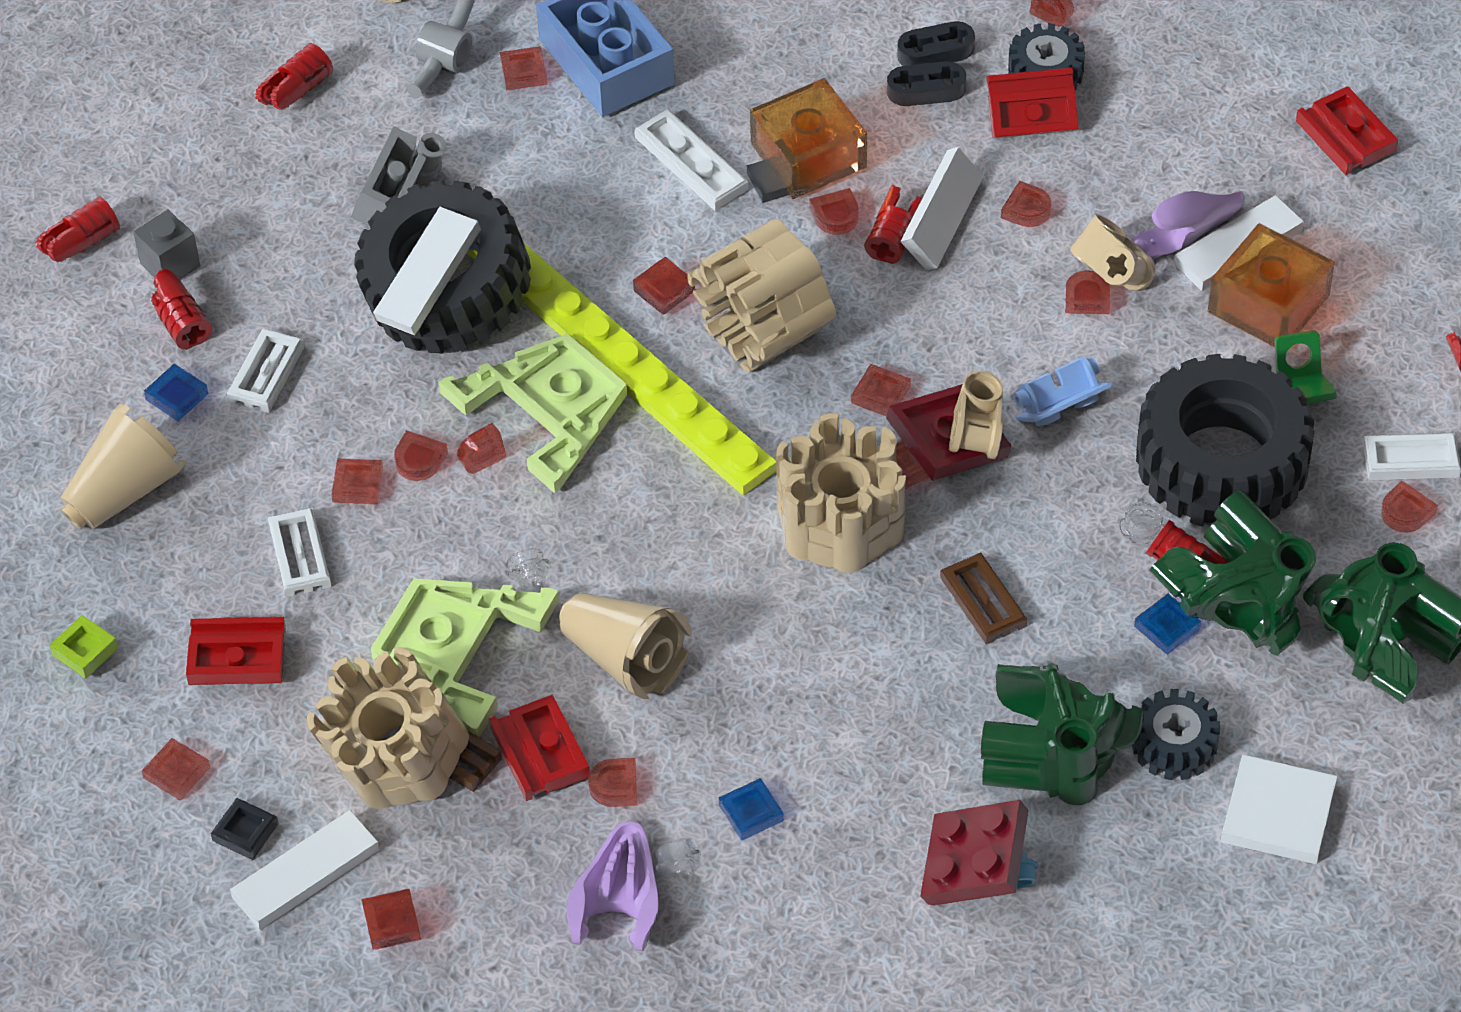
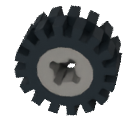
M1041 23L1034 24L1033 32L1026 27L1021 30V36L1016 34L1013 37L1012 44H1010L1008 74L1073 67V84L1076 90L1077 83L1081 84L1084 74L1085 46L1083 41L1079 42V36L1075 32L1069 36V28L1062 26L1060 31H1056L1055 24L1048 23V29H1042Z
M1170 689V697L1165 698L1161 690L1154 694V702L1149 697L1143 700L1141 707L1144 712L1142 730L1139 739L1132 745L1133 754H1138V763L1142 767L1150 763L1149 773L1156 776L1159 770L1162 769L1165 771L1164 779L1173 780V772H1180L1181 780L1189 779L1191 769L1196 776L1202 774L1204 766L1210 767L1214 762V755H1217L1220 735V721H1217L1218 714L1215 708L1208 710L1209 701L1204 697L1197 703L1194 702L1195 693L1188 690L1185 698L1178 697L1179 689ZM1176 730L1181 731L1182 735H1178Z

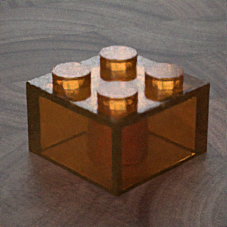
M825 78L750 109L751 145L762 160H766L786 186V192L792 200L867 168V132Z
M1258 223L1211 278L1208 313L1275 347L1274 339L1277 336L1299 333L1328 299L1331 291L1335 261Z

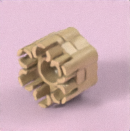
M776 218L701 260L700 266L688 273L690 286L693 287L698 283L703 285L693 291L698 302L702 306H706L701 310L702 318L707 321L704 323L706 330L713 338L718 337L717 342L724 347L728 345L729 352L736 362L745 356L747 357V360L740 363V366L748 373L821 331L823 326L836 318V308L830 297L821 266L816 256L788 230L782 221Z
M828 413L819 417V423L814 422L810 428V439L806 436L790 438L791 458H788V444L785 441L779 444L776 450L777 510L781 516L782 530L785 535V547L791 556L800 560H809L819 565L834 567L841 572L853 573L863 569L868 562L876 559L888 548H892L902 541L905 532L906 476H902V469L897 464V438L890 429L883 426L880 446H876V426L860 428L855 442L854 423L844 418L841 421V435H839V414Z
M394 647V654L400 661L398 665H396L387 651L375 658L374 669L364 658L355 657L353 663L348 656L339 659L330 669L335 676L328 677V689L334 698L325 696L314 705L324 720L321 722L317 715L312 712H308L307 727L362 801L375 809H384L392 805H405L419 800L430 801L439 797L445 791L448 778L454 771L460 754L466 748L469 740L467 728L440 688H436L412 652L402 647ZM397 727H401V729L394 736L387 740H383V738L390 731L396 729Z

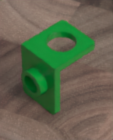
M1316 330L1281 335L1274 339L1276 374L1281 371L1293 381L1292 389L1295 387L1301 389L1307 398V405L1337 398L1336 390L1322 374L1320 335ZM1295 344H1305L1310 349L1309 359L1300 366H1291L1286 361L1287 351Z

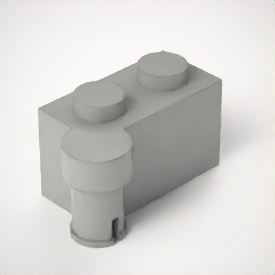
M393 126L359 195L351 218L369 226L368 221L377 210L382 212L386 209L385 202L396 195L400 198L408 193L407 189L413 187L415 183L427 185L434 181L441 170V157L444 154V150H446V142L443 137L436 133H426L421 137V141H419L418 147L415 149L417 137Z

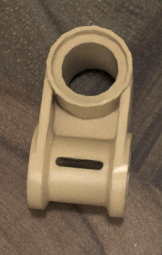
M1095 213L1070 248L1071 253L1077 259L1092 268L1105 282L1111 285L1124 286L1129 290L1141 291L1146 289L1155 277L1156 268L1152 258L1130 240L1118 225L1103 215Z
M975 371L965 377L954 410V420L949 442L950 451L957 452L961 448L987 454L988 458L996 459L1003 429V420L1001 419L1003 385L995 375L986 371Z

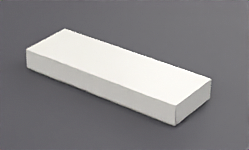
M666 109L635 129V138L715 211L749 190L748 181L669 109Z
M959 147L947 150L900 241L926 270L938 268L984 177Z
M1275 195L1175 254L1174 265L1203 291L1302 232L1304 221Z
M439 207L373 313L376 320L415 335L480 232L481 228L478 221Z
M349 810L231 888L232 898L257 928L261 930L378 852V841Z

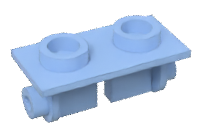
M1081 356L1055 369L1060 384L1055 387L1049 373L1020 385L1019 391L1015 392L1013 396L1017 406L1020 409L1025 408L1026 412L1015 417L1018 421L1033 422L1036 426L1047 425L1061 417L1059 412L1072 405L1074 408H1081L1099 400L1098 393L1112 387L1111 383L1097 381L1095 375L1099 373L1098 363L1093 357L1086 359Z

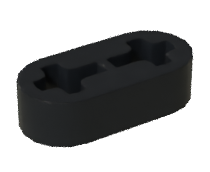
M960 21L907 31L897 41L898 61L902 66L944 61H963L968 59L974 52L975 32L970 25ZM951 39H957V41L960 44H956L955 41ZM912 47H917V50L919 52L915 53V50Z
M944 61L900 66L891 70L887 76V96L890 101L900 106L952 102L963 97L966 92V71L961 65L954 62ZM943 79H950L951 84H945ZM902 83H908L910 88L903 89Z

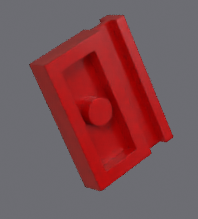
M1073 67L988 75L986 77L989 92L988 100L992 138L1079 129L1075 87L1073 84Z
M1349 86L1313 102L1311 108L1305 110L1302 107L1297 110L1296 122L1345 175L1351 174L1352 169L1357 166L1363 168L1397 151V137Z
M284 617L197 618L190 620L191 634L189 636L186 666L188 685L282 683L285 650L284 634L286 633Z
M553 694L509 710V715L497 719L496 716L489 718L490 730L526 802L532 800L534 794L542 791L548 794L591 777L590 766Z

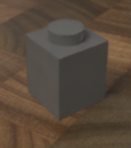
M169 209L133 231L140 264L154 278L155 274L163 268L172 271L180 280L201 266L194 233Z

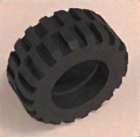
M445 180L431 181L430 186L420 188L419 185L407 189L408 193L400 198L395 195L386 201L385 205L387 208L382 212L377 210L368 221L370 229H364L361 232L357 242L360 250H357L354 259V266L358 272L356 278L359 287L374 316V310L439 207L477 220L481 230L469 248L478 252L474 262L461 276L447 283L417 333L412 335L377 320L376 322L384 328L385 333L394 341L399 342L402 340L405 347L416 351H421L424 346L427 348L428 353L442 354L445 348H453L454 352L467 350V345L478 341L480 345L491 339L490 333L495 329L502 331L511 322L509 318L510 313L517 314L524 303L522 294H526L529 290L531 281L528 273L531 269L530 259L514 217L510 215L508 207L501 199L493 198L490 191L479 186H475L472 190L470 183L454 181L453 185H446Z
M1221 354L1207 355L1206 360L1203 361L1193 358L1181 363L1180 370H1177L1175 367L1169 369L1160 376V382L1157 381L1152 384L1146 393V400L1141 405L1136 446V462L1139 464L1138 473L1142 483L1149 486L1148 493L1159 504L1165 501L1167 503L1166 510L1178 518L1184 514L1190 517V523L1202 527L1205 522L1214 523L1217 520L1214 514L1218 507L1230 495L1241 489L1272 519L1280 514L1281 507L1284 509L1290 507L1298 498V492L1304 489L1308 478L1315 434L1313 430V412L1307 405V398L1298 387L1292 389L1293 381L1281 371L1277 374L1272 372V366L1258 360L1255 364L1246 361V356L1233 354V359L1221 358ZM1229 427L1249 434L1262 447L1242 455H1219L1198 447L1188 436L1205 428Z

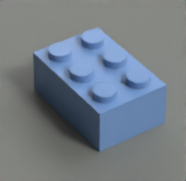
M545 0L536 4L539 40L602 118L675 84L673 48L632 0Z

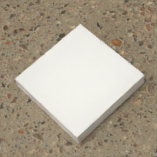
M1242 754L1222 831L1221 842L1317 864L1337 776Z

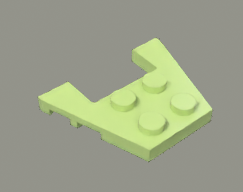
M569 334L515 352L514 359L498 365L491 366L489 363L479 365V371L459 379H455L454 375H451L439 381L440 393L465 415L471 413L497 393L504 392L551 432L556 438L527 458L528 470L554 493L561 489L627 396V383Z
M413 578L372 645V659L375 660L377 656L387 651L396 665H398L400 661L394 654V647L408 649L415 656L435 687L440 688L467 730L480 738L489 723V718L493 716L497 709V700L495 696L458 683L495 619L502 618L541 633L559 602L558 590L541 587L540 593L514 591L513 585H503L500 590L473 588L472 582Z

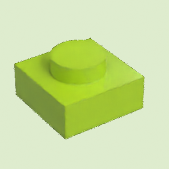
M83 615L75 620L49 645L53 657L85 679L118 649L114 636Z

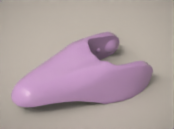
M1199 191L1177 194L1160 203L1154 210L1152 219L1158 228L1142 232L1133 237L1132 241L1152 259L1179 251L1237 214L1244 203V194L1242 191L1225 195L1208 194Z
M627 821L617 825L592 863L573 886L567 900V919L572 944L581 945L583 939L588 936L589 929L586 926L588 918L599 913L617 912L625 913L637 919L636 929L631 932L630 940L635 950H645L658 914V893L647 836L640 824Z

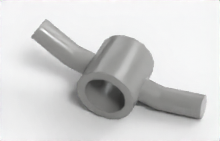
M457 0L447 25L428 21L422 28L416 43V57L418 60L425 62V64L407 86V91L412 97H421L436 79L441 68L459 73L469 59L472 48V36L470 33L464 32L463 29L468 21L475 0Z

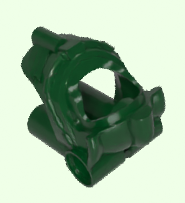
M1240 489L1230 495L1218 507L1214 514L1217 520L1204 534V538L1228 563L1214 564L1203 559L1192 550L1179 546L1169 549L1162 558L1152 565L1149 571L1175 598L1179 597L1181 599L1179 605L1186 616L1215 621L1224 628L1243 631L1253 642L1255 648L1269 645V652L1278 656L1291 646L1300 635L1301 627L1297 614L1299 611L1295 606L1296 598L1315 565L1316 554L1312 545L1306 540L1296 536L1293 537L1291 532H1282Z
M1391 542L1384 544L1374 556L1353 562L1341 574H1325L1320 576L1303 593V599L1310 607L1313 604L1317 606L1325 623L1324 628L1340 634L1343 648L1354 662L1352 676L1357 677L1359 681L1371 680L1373 685L1385 691L1402 704H1405L1412 698L1419 673L1418 665L1413 655L1400 641L1409 638L1447 665L1461 652V596L1425 573V565L1417 561L1415 552L1402 543Z
M1053 663L1043 666V669H1040V666L998 664L995 673L996 692L1002 705L1013 712L1037 720L1038 723L1035 726L995 721L984 722L981 739V759H984L982 784L984 786L1046 791L1050 798L1058 796L1062 801L1071 805H1084L1091 802L1098 792V780L1110 769L1116 752L1126 749L1139 739L1144 717L1143 710L1132 705L1131 709H1126L1123 704L1115 700L1114 693H1107L1104 696L1092 694L1084 684L1068 679L1064 672L1059 670L1058 665Z

